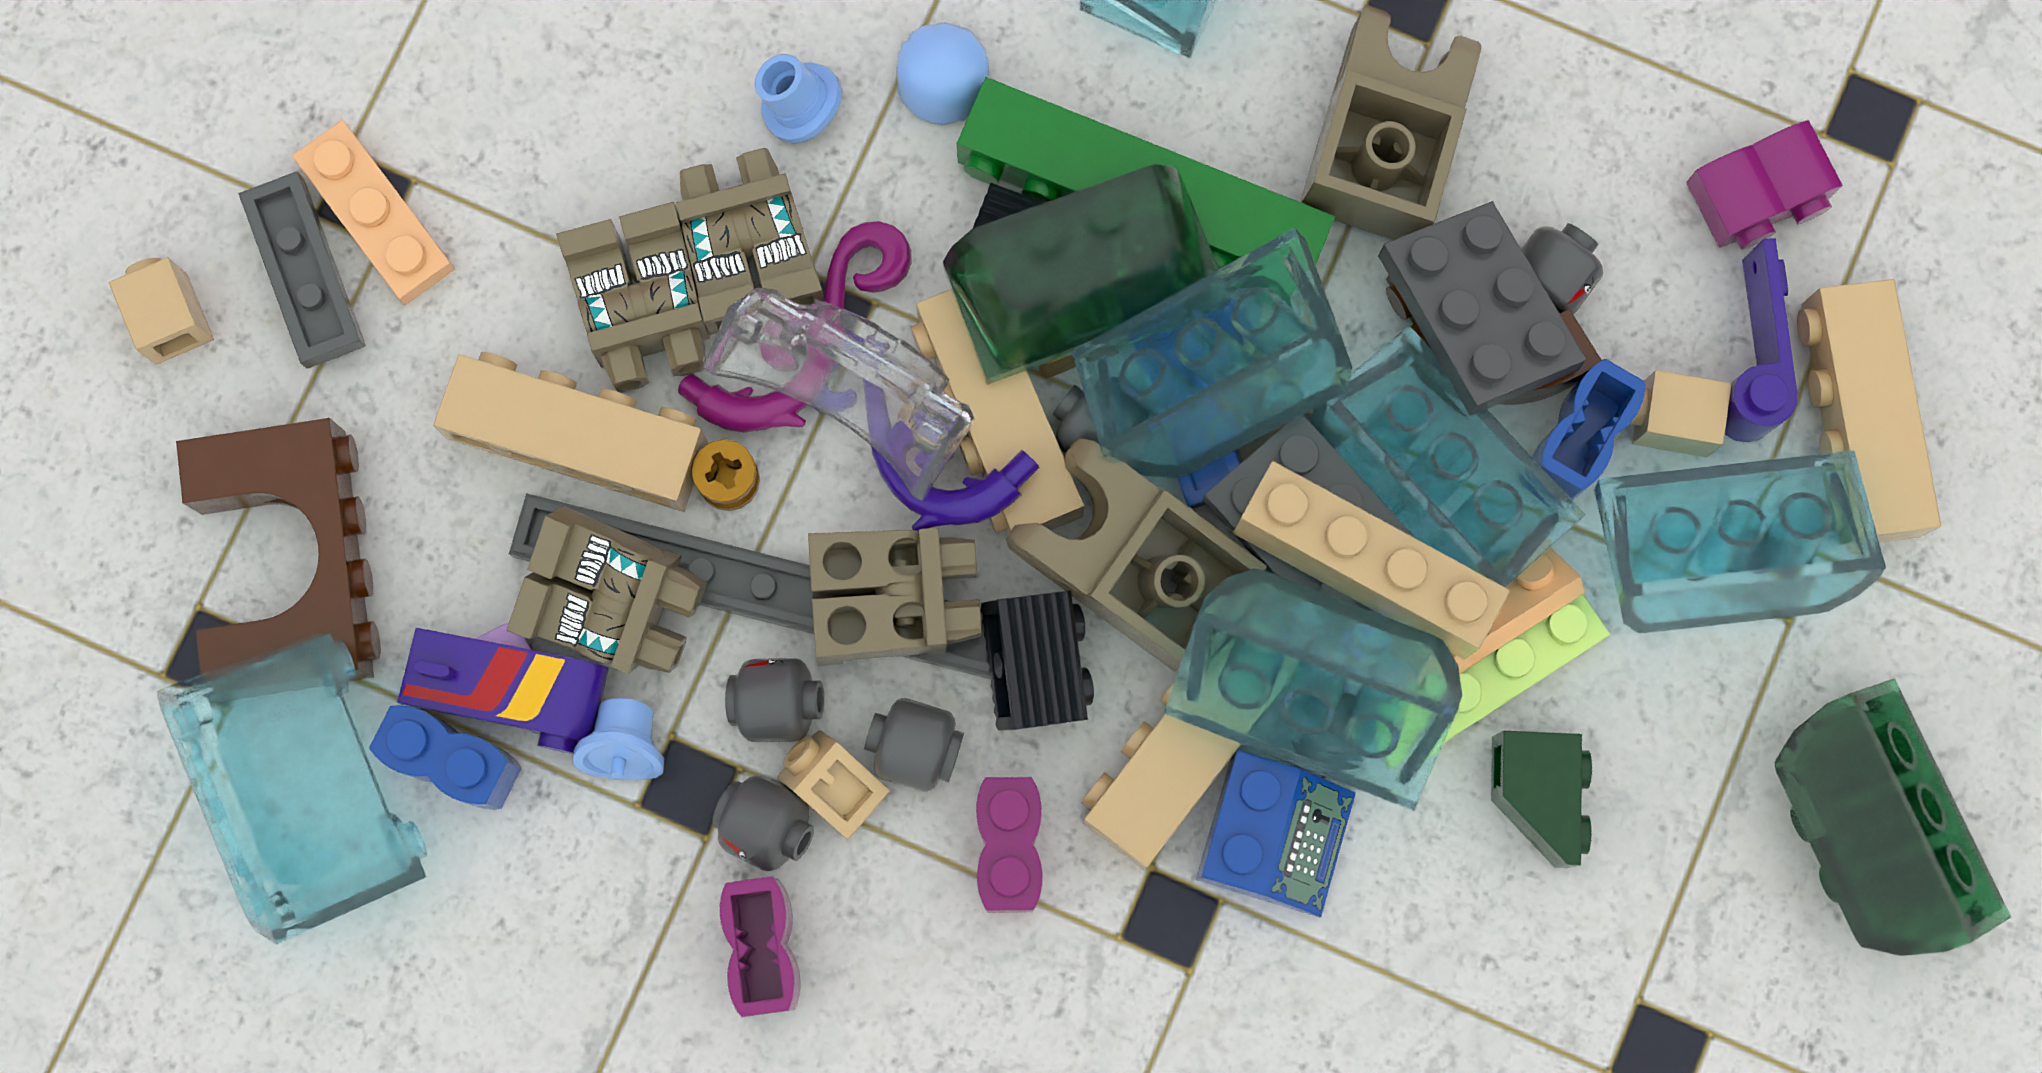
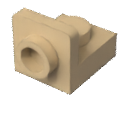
M821 730L817 731L812 737L802 738L790 749L783 761L785 768L777 777L847 840L890 792L881 781L837 741Z

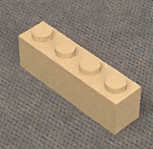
M987 275L916 303L919 323L911 326L910 330L923 361L934 358L943 380L934 383V387L946 417L949 419L958 415L967 437L959 440L958 444L971 476L982 472L984 477H986L993 468L1000 472L1021 449L1040 467L1018 489L1021 496L1005 510L989 518L995 533L998 534L1007 530L1009 534L1015 525L1038 523L1049 530H1053L1082 518L1084 503L1071 473L1066 469L1064 456Z
M1895 279L1819 288L1801 304L1802 309L1797 316V330L1802 345L1804 347L1809 346L1813 370L1809 373L1808 390L1812 404L1816 408L1820 407L1824 431L1820 435L1819 450L1823 465L1826 469H1831L1835 493L1832 495L1830 503L1833 524L1838 531H1843L1845 547L1920 538L1942 526Z
M481 352L478 360L458 354L433 424L446 439L685 512L694 485L691 472L693 460L700 449L708 444L702 429L695 427L696 418L684 412L666 407H661L658 415L635 408L637 403L635 399L609 389H601L598 397L575 390L576 381L555 372L541 370L538 378L515 371L517 368L515 362L493 353Z
M1274 461L1270 464L1233 531V534L1463 660L1480 649L1510 592L1504 586Z
M1243 613L1232 627L1227 624L1206 655L1208 659L1195 676L1191 677L1188 673L1181 672L1165 692L1160 701L1169 709L1155 728L1143 721L1121 750L1130 760L1115 780L1104 772L1081 802L1091 810L1084 819L1083 824L1142 870H1145L1305 661Z

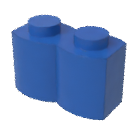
M1603 359L1594 365L1568 393L1560 409L1558 425L1541 441L1534 451L1528 468V482L1565 504L1574 500L1601 476L1610 461L1614 447V438L1637 415L1645 394V381L1607 359Z
M390 706L369 746L374 756L392 770L422 781L432 782L447 796L483 809H502L522 769L519 763L502 748L476 736L459 733L445 721L409 706Z

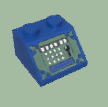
M1237 750L1229 762L1196 880L1320 918L1356 793L1300 768Z

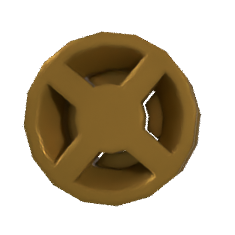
M722 439L710 442L700 449L693 460L691 472L694 484L705 501L714 508L725 511L741 509L750 503L757 494L760 483L758 467L746 447L736 441ZM728 465H732V466H734V467H738V466L741 465L742 467L739 468V469H735V468L730 467V466H728ZM719 469L715 479L709 482V479L713 478L716 470Z

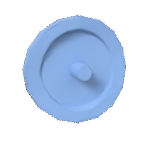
M789 54L776 55L767 60L760 67L755 78V90L762 99L761 113L766 127L783 142L797 144L809 141L821 133L833 120L841 104L843 91L839 78L826 66L813 62L801 63L796 57Z
M613 698L603 701L599 705L594 732L582 738L574 748L573 765L580 772L607 779L646 780L662 775L664 757L653 746L651 739L654 717L652 708L643 702L628 698Z

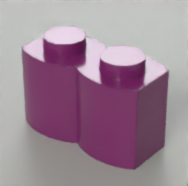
M1809 120L1780 130L1753 145L1733 151L1698 168L1686 182L1719 248L1737 241L1741 250L1754 246L1763 239H1767L1775 234L1776 231L1772 225L1793 216L1798 225L1825 213L1832 208L1828 199L1843 186Z
M1032 777L985 778L978 793L976 816L979 832L985 847L978 862L977 885L982 904L987 913L1033 912L1041 894L1043 881L1042 865L1034 843L1039 833L1042 808L1039 791Z
M772 876L725 883L720 898L719 912L722 930L728 943L733 948L728 965L727 981L729 994L735 1009L741 1017L795 1010L800 996L801 981L796 958L787 945L792 931L793 915L791 902L785 887L779 879Z

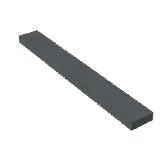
M526 493L509 550V555L513 558L530 562L545 516L566 506L642 539L660 550L667 549L682 555L678 567L690 571L707 582L700 603L701 606L814 634L810 565ZM981 610V637L959 643H947L946 653H923L901 657L991 679L989 675L990 666L987 662L988 653L985 648V628L982 624L983 614Z

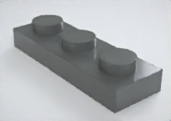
M296 171L238 193L300 363L308 369L366 347L307 185L300 173Z

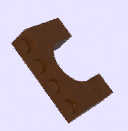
M324 418L176 441L182 504L201 515L264 505L290 506L301 510L313 527L318 543V565L313 581L306 593L291 608L279 615L263 620L196 630L202 694L225 701L374 678L372 660L380 658L381 647L375 622L367 621L365 597L373 595V578L368 560L366 558L360 559L358 535L365 534L366 518L360 497H353L350 473L358 472L359 469L358 451L353 436L351 434L346 435L345 430L332 419Z

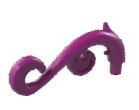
M881 221L865 222L852 227L841 238L833 253L827 272L819 324L799 313H786L772 320L762 330L758 341L761 358L776 372L787 373L797 370L799 365L792 357V352L797 347L807 348L806 357L801 369L789 382L779 389L765 395L749 397L754 391L752 387L729 392L719 384L711 387L692 373L681 381L678 393L697 407L698 416L726 430L746 433L767 430L773 427H803L806 424V420L797 413L806 408L821 391L834 368L841 347L848 262L863 248L871 246L879 249L883 254L881 265L875 271L868 274L855 273L853 276L854 284L859 290L870 293L896 287L907 276L912 264V250L905 235L894 225Z

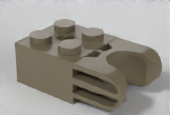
M1366 4L1352 27L1300 202L1336 216L1335 221L1395 240L1433 225L1436 220L1467 109L1465 106L1482 45L1478 41L1463 36H1456L1450 46V50L1442 56L1437 68L1426 72L1411 71L1401 66L1393 58L1389 49L1388 30L1391 15L1385 10Z
M1076 439L1066 452L1065 465L1071 475L1082 483L1090 494L1093 503V518L1088 528L1080 537L1072 540L1061 537L1038 523L1015 525L1006 537L1009 549L1063 590H1071L1072 597L1171 670L1195 673L1267 566L1167 490L1159 489L1102 445L1091 440ZM1173 569L1175 575L1170 581L1177 584V588L1174 593H1164L1161 587V575L1164 570Z

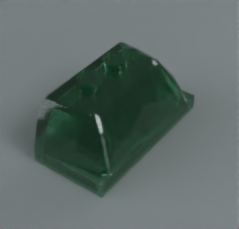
M1161 164L1138 169L974 228L950 248L942 261L944 273L987 385L1226 299L1228 293L1182 176L1175 167Z
M1895 678L1849 693L1827 703L1792 732L1774 762L1776 773L1792 805L1790 809L1791 820L1799 836L1804 841L1810 843L1821 866L1819 878L1827 896L1833 902L1839 904L1856 941L1861 947L1899 956L1947 952L1975 941L2012 918Z

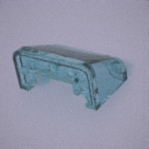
M327 632L315 634L183 680L157 691V699L163 717L241 908L252 928L275 944H279L426 877L420 862L421 858L427 856L424 840L413 821L403 824L398 816L389 812L343 694L349 692L347 679L356 675L351 655L342 640L333 641L331 634Z

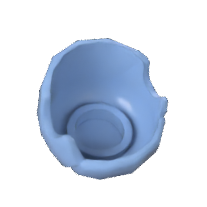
M946 22L918 28L909 34L908 40L902 43L898 53L896 70L898 94L902 103L919 119L941 125L965 120L969 116L985 77L989 78V64L985 47L970 29Z

